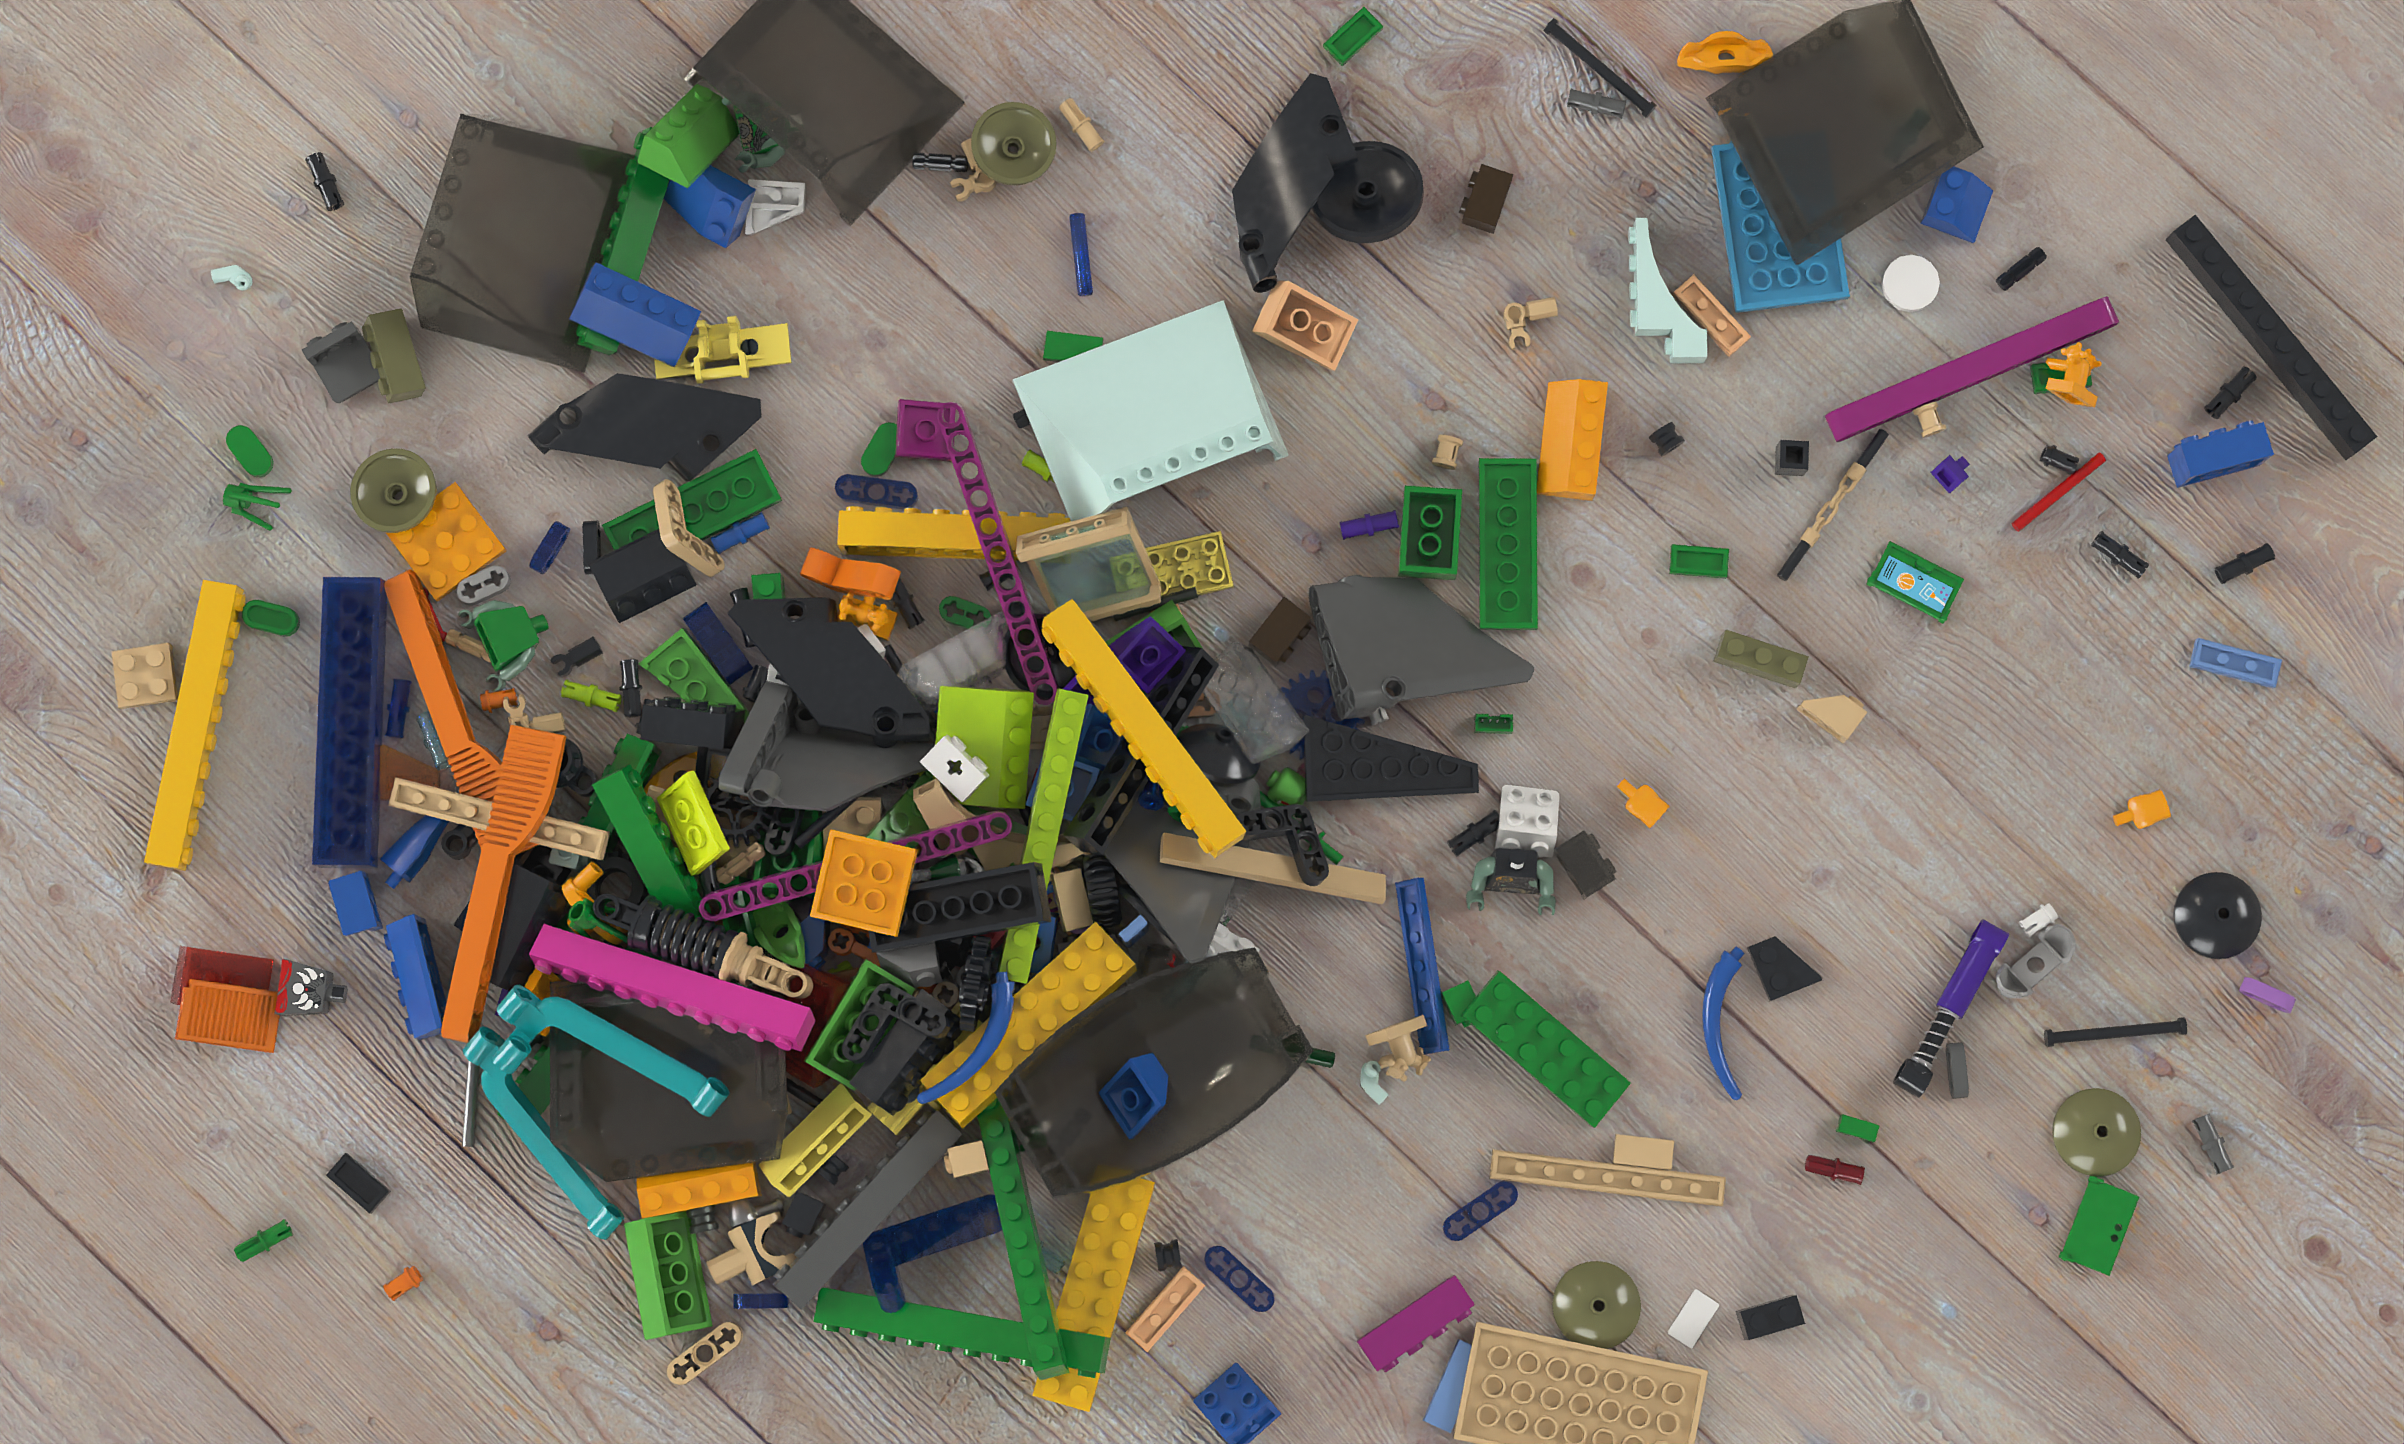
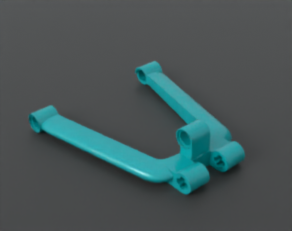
M515 985L496 1008L503 1020L516 1026L514 1031L504 1040L492 1029L484 1026L480 1027L463 1048V1054L470 1062L483 1069L481 1085L491 1104L580 1213L589 1220L587 1226L590 1232L596 1237L606 1240L625 1219L623 1213L614 1204L609 1203L608 1199L601 1194L513 1080L512 1074L532 1050L529 1044L544 1028L549 1026L560 1028L686 1098L693 1108L705 1117H711L729 1096V1089L719 1079L714 1077L707 1079L696 1070L570 1000L561 997H548L540 1000L527 988Z

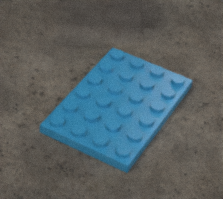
M1825 132L1712 146L1711 151L1735 312L1740 313L1848 299L1850 294Z

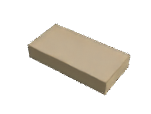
M1076 868L1050 875L1063 932L1091 926L1093 921L1081 869Z
M1615 1134L1612 1164L1672 1170L1674 1140Z

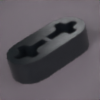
M598 520L583 521V565L585 575L593 574L588 563L601 557V531Z

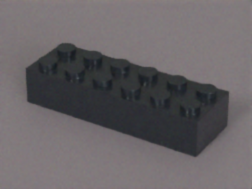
M1030 862L910 885L898 937L869 931L872 952L885 953L1052 922L1042 863Z

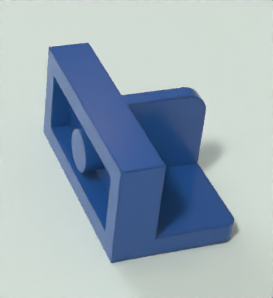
M358 871L328 882L343 935L349 936L365 930L373 932L383 929L368 873Z

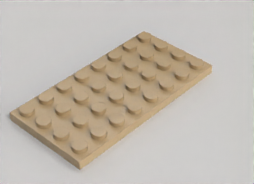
M1476 1321L1453 1439L1476 1444H1695L1708 1370Z

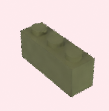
M402 308L368 315L362 326V332L365 341L370 342L372 348L370 359L373 368L378 369L380 375L378 386L381 395H386L388 404L421 397L426 387Z
M1725 630L1721 635L1713 662L1796 688L1801 683L1809 656Z

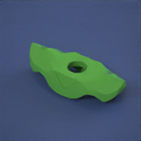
M772 893L768 897L774 898L776 895ZM783 901L755 909L753 916L756 921V928L753 932L760 945L782 962L792 967L804 968L805 942L803 930L799 919L790 905ZM788 927V932L783 937L776 938V934L781 928Z

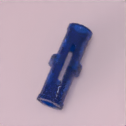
M393 679L391 702L387 704L389 716L385 736L404 738L406 713L410 712L408 699L412 681Z

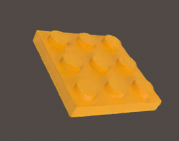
M456 482L436 495L431 511L417 526L403 532L386 533L437 602L455 590L463 579L478 573L507 552Z
M830 829L810 917L898 937L918 849Z

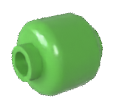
M1289 767L1282 769L1280 772L1277 770L1273 771L1266 782V785L1269 786L1268 798L1279 806L1302 805L1306 800L1305 778Z

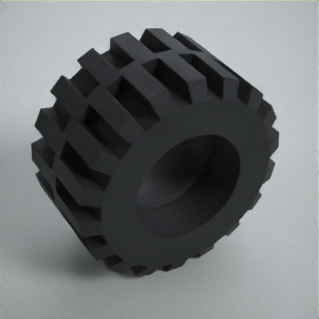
M613 851V853L605 852L603 860L590 859V862L596 863L603 871V874L587 889V894L594 901L601 895L600 888L603 880L615 872H622L631 879L632 891L626 901L640 906L643 900L650 895L629 854L621 853L620 851ZM608 904L605 905V906H608V907H611V908H616V906H612V905H608Z

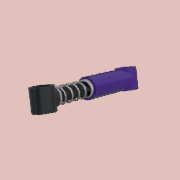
M1984 919L1980 921L1970 938L1967 950L1936 1004L1939 1009L1936 1011L1937 1017L1934 1021H1930L1931 1028L1929 1031H1925L1926 1037L1923 1041L1919 1042V1050L1913 1053L1914 1056L1912 1058H1907L1899 1068L1893 1084L1918 1098L1922 1096L1933 1076L1931 1067H1933V1059H1937L1935 1055L1939 1048L1942 1049L1941 1044L1945 1038H1948L1946 1035L1950 1028H1954L1952 1026L1954 1020L1963 1018L1992 962L2004 947L2009 933Z

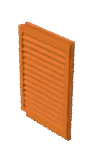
M190 979L189 987H183L175 1039L274 1053L280 1015L275 1014L278 992Z

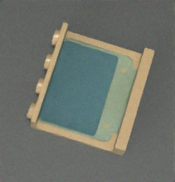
M1128 507L1017 536L1016 555L1020 563L1027 561L1050 613L1073 599L1090 622H1094L1101 618L1116 614L1120 615L1131 610L1151 607L1154 604L1161 603V583Z

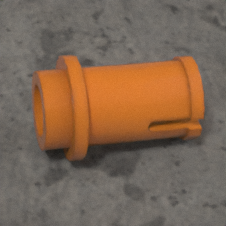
M515 688L490 693L489 690H485L484 694H480L482 710H488L489 713H492L493 709L504 708V697L509 698L511 706H518Z
M415 1266L411 1268L406 1267L401 1275L388 1284L383 1285V1288L388 1297L395 1301L411 1288H418L420 1282L423 1281V1277Z

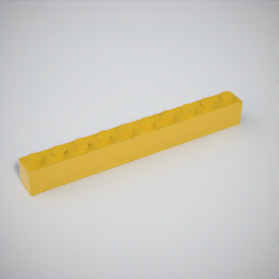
M203 580L144 859V863L186 871V866L190 865L192 861L193 848H190L192 837L197 835L199 820L196 819L198 808H202L205 800V792L202 789L204 780H207L210 775L211 764L208 763L210 751L213 752L216 746L215 726L216 723H220L222 718L221 697L226 694L228 689L226 673L234 660V651L231 650L233 640L238 638L240 623L237 620L239 611H243L246 602V596L243 594L244 590L237 585Z
M1071 599L1045 616L1042 623L1043 629L1041 630L1045 639L1050 644L1054 643L1060 651L1059 656L1062 662L1067 667L1071 666L1077 673L1076 679L1084 690L1088 689L1091 692L1097 709L1101 713L1106 712L1112 720L1110 724L1118 736L1121 737L1123 735L1129 743L1128 749L1136 760L1141 759L1147 767L1145 771L1153 783L1158 782L1162 787L1165 800L1170 806L1173 807L1175 805L1182 814L1180 818L1185 827L1189 830L1193 829L1199 837L1198 843L1203 851L1207 854L1210 852L1215 859L1241 841L1247 832L1075 601Z

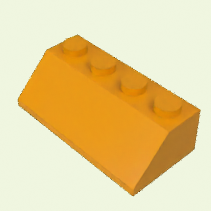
M1583 379L1548 382L1537 477L1538 495L1593 501L1596 495L1608 382Z
M751 1138L636 1161L637 1194L642 1219L762 1196Z

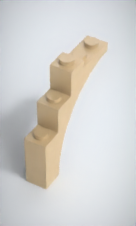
M937 778L913 789V800L929 829L975 817L974 814L964 808L951 795L949 790ZM990 824V828L994 832L998 833L1004 831L1003 829ZM967 825L962 829L961 834L964 839L971 841L977 838L979 831L975 826ZM1010 832L1008 836L1002 839L975 846L973 849L985 871L1009 867L1013 862L1015 865H1019L1026 835ZM939 833L934 837L940 849H944L950 844L949 836L944 833ZM1060 834L1050 875L1055 874L1054 867H1064L1072 862L1073 858L1081 854L1088 855L1091 853L1081 852L1063 834ZM964 849L950 854L959 856L965 853L968 849Z

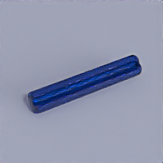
M1074 213L1070 215V227L1077 291L1079 296H1090L1093 294L1085 215L1083 213Z

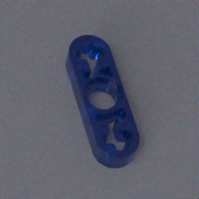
M845 474L840 476L835 483V491L838 497L845 502L904 510L906 508H913L918 501L917 490L909 482ZM847 481H851L853 487L862 488L861 482H864V498H860V491L854 490L850 491V495H845L841 486H846ZM879 484L884 487L885 494L880 499H872L868 493L871 486ZM889 486H894L893 492L900 494L903 493L904 489H908L909 494L913 495V497L907 498L906 503H902L899 496H892L893 501L890 502L888 501L890 497Z
M1507 1181L1495 1184L1448 1216L1442 1226L1444 1235L1452 1241L1463 1240L1514 1205L1518 1198L1516 1187ZM1500 1187L1504 1190L1510 1188L1512 1191L1509 1195L1510 1201L1507 1203L1505 1200H1501L1495 1205L1499 1207V1210L1494 1212L1493 1205L1485 1196L1490 1194L1491 1199H1494L1500 1194L1498 1191ZM1479 1202L1484 1203L1489 1210L1488 1216L1483 1220H1478L1472 1215V1207ZM1466 1210L1469 1220L1475 1226L1470 1229L1469 1223L1461 1228L1462 1234L1460 1236L1456 1233L1450 1234L1448 1229L1451 1228V1224L1449 1222L1454 1220L1457 1223L1465 1219L1461 1213Z
M1213 1246L1207 1250L1204 1257L1207 1268L1253 1310L1266 1312L1273 1306L1274 1294L1271 1289L1226 1248ZM1213 1251L1217 1254L1222 1251L1225 1254L1223 1260L1228 1265L1231 1260L1237 1264L1228 1271L1226 1278L1220 1274V1272L1225 1270L1218 1264L1215 1267L1210 1264L1212 1261L1210 1254ZM1242 1270L1247 1274L1248 1282L1244 1287L1237 1288L1231 1283V1275L1234 1271ZM1253 1280L1258 1283V1286L1254 1287L1257 1292L1263 1293L1266 1291L1269 1294L1266 1298L1269 1302L1267 1306L1262 1304L1258 1307L1255 1306L1256 1298L1251 1293L1248 1294L1247 1298L1242 1295V1292L1250 1288Z

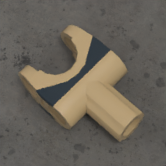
M780 1212L750 1220L728 1232L734 1248L706 1261L708 1269L717 1285L746 1271L752 1286L773 1277L785 1263L789 1266L797 1258L794 1255L795 1252L776 1256L771 1254L765 1247L764 1239L767 1231L773 1227L772 1224L783 1219Z

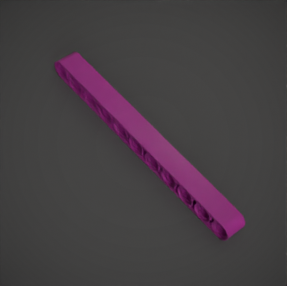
M2108 296L1840 407L1826 414L1825 418L1836 442H1841L1913 412L1918 407L1944 399L2101 333L2120 322Z
M947 402L941 405L937 413L943 437L1029 689L1034 693L1033 699L1038 704L1049 705L1055 701L1056 691L1059 689L965 410L957 402ZM947 407H954L958 410L959 419L957 422L948 423L944 419L943 414ZM961 434L967 437L969 445L965 451H959L953 446V439L956 435ZM971 462L977 466L978 474L975 478L969 479L964 476L962 468L965 463ZM981 490L986 493L988 500L984 506H977L973 503L972 494L974 491ZM991 518L995 520L997 529L994 533L988 534L982 530L981 523L983 519ZM1002 546L1006 550L1005 560L995 561L990 553L992 547ZM1005 573L1012 574L1016 579L1015 586L1011 589L1004 588L1000 583L1001 575ZM1013 601L1022 602L1025 606V613L1021 616H1014L1009 610L1010 603ZM1025 628L1032 630L1035 636L1034 641L1028 644L1023 643L1019 639V631ZM1032 656L1040 657L1044 662L1043 669L1040 671L1032 670L1028 666V659ZM1049 684L1053 688V695L1049 698L1039 696L1037 692L1039 685Z
M1000 810L888 841V843L906 846L909 842H918L922 847V851L916 856L915 863H919L1002 839L1011 832L1012 822L1009 815ZM993 818H1004L1007 822L1006 829L1002 832H994L990 828V822ZM967 825H973L978 829L979 834L976 839L968 841L963 838L961 834L962 829ZM939 833H944L950 838V844L944 849L937 848L933 843L934 837ZM823 860L710 892L701 900L699 906L700 913L706 920L717 921L816 892L819 871ZM801 874L806 877L808 884L804 889L798 890L792 886L791 878L794 875ZM769 882L775 883L779 888V894L774 898L765 896L762 890L764 884ZM738 891L747 892L750 896V903L745 906L738 905L734 900V894ZM710 899L718 900L722 906L721 911L717 914L709 913L706 910V902Z

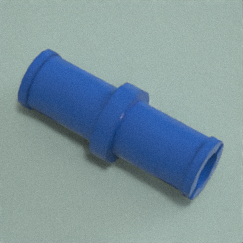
M760 512L758 515L740 524L739 522L734 523L732 528L711 537V541L718 554H721L723 551L739 543H747L749 538L770 529V526L764 514Z

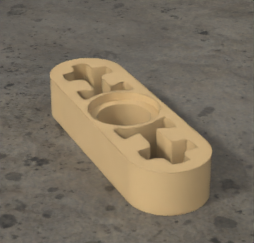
M733 1322L719 1325L670 1362L667 1368L669 1380L677 1385L687 1384L741 1343L743 1339L741 1327ZM724 1328L727 1330L734 1329L736 1331V1334L733 1336L735 1341L733 1343L730 1341L722 1343L720 1347L724 1351L719 1353L717 1345L710 1338L714 1336L715 1340L718 1341L725 1335L723 1332ZM701 1345H709L713 1350V1357L708 1362H702L697 1357V1350ZM691 1354L693 1362L700 1369L696 1371L695 1367L692 1366L686 1370L687 1377L685 1379L682 1376L676 1378L674 1375L677 1371L675 1365L684 1366L689 1363L690 1360L686 1356Z

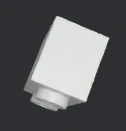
M946 735L927 753L920 763L957 799L964 802L990 776L985 771L988 767L977 756L972 758L964 751L967 747L958 737L954 735L951 738L949 735ZM960 760L962 762L960 769L963 772L957 771L954 773L952 771L954 765L951 761L956 762Z

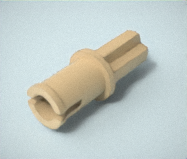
M1072 98L1065 100L1059 106V109L1073 127L1072 132H1077L1090 152L1098 149L1105 142L1090 123L1091 118H1086Z

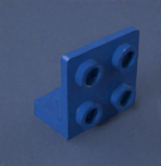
M1234 1363L1193 1400L1195 1405L1228 1444L1250 1443L1282 1414L1238 1363Z

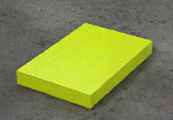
M695 770L686 772L657 797V801L691 876L700 874L730 849Z

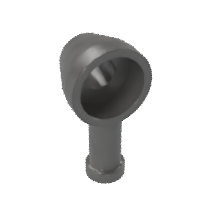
M778 1197L774 1201L757 1207H753L748 1199L729 1203V1223L731 1228L778 1211L783 1212L784 1208L781 1199Z

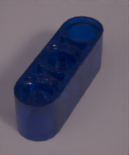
M707 602L683 617L689 629L729 685L754 669Z

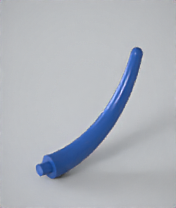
M1737 946L1730 953L1724 950L1720 956V961L1714 965L1705 989L1702 1014L1703 1031L1709 1057L1718 1078L1733 1100H1739L1742 1093L1730 1072L1724 1055L1720 1033V1016L1726 990L1732 978L1742 966L1739 960L1745 954Z
M1007 972L996 973L997 983L991 985V1013L986 1030L977 1047L968 1059L951 1075L935 1086L919 1093L917 1101L920 1104L940 1098L962 1085L984 1066L999 1046L1008 1028L1014 1006L1013 991L1015 990V982H1008Z

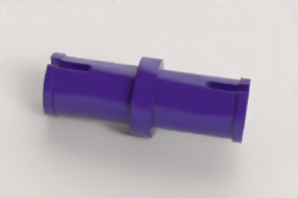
M1396 510L1372 516L1368 513L1364 514L1363 518L1339 522L1343 540L1368 534L1370 537L1374 536L1375 532L1399 528Z

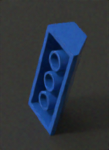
M595 262L587 276L569 320L669 366L675 367L693 332L701 311Z
M412 914L386 925L387 934H384V940L388 951L392 950L395 961L391 962V968L395 979L399 978L402 989L398 990V996L402 1007L406 1006L409 1016L405 1018L409 1035L413 1034L415 1039L422 1040L441 1034L447 1002L426 919Z

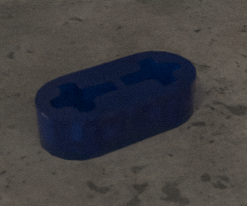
M555 521L533 555L529 567L540 574H545L570 533V528L559 521Z
M783 1293L733 1294V1309L789 1308V1299Z

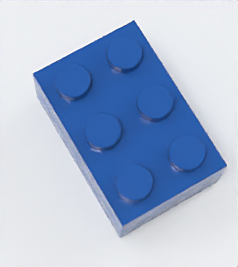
M2253 420L2236 425L2237 428L2228 432L2226 428H2220L2209 432V436L2199 439L2198 435L2182 439V443L2175 445V449L2167 455L2176 487L2179 488L2260 466L2274 455L2264 422L2254 424Z

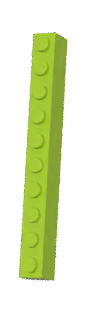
M1057 689L1020 860V864L1030 862L1042 863L1046 891L1088 700L1087 694ZM1040 924L1005 930L996 973L1007 972L1008 980L1027 984Z

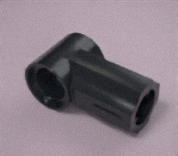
M459 824L454 830L447 832L442 837L441 846L449 857L461 860L470 854L471 849L478 843L472 827ZM454 839H463L461 850L457 852L450 851V843Z

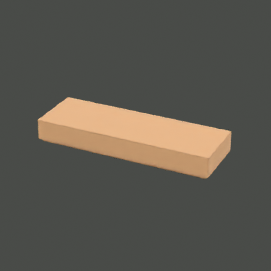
M1694 274L1672 293V296L1703 329H1707V334L1728 357L1751 338L1748 332Z
M1183 1266L1125 1333L1148 1352L1206 1285Z

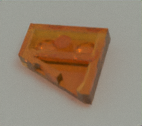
M380 745L381 801H390L395 777L440 788V770L387 745Z

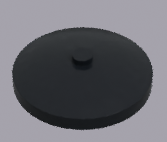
M1378 141L1355 142L1353 145L1358 163L1333 170L1334 178L1316 201L1312 210L1320 225L1329 233L1342 240L1354 243H1374L1387 240L1405 230L1417 217L1424 197L1422 175L1414 160L1398 147Z

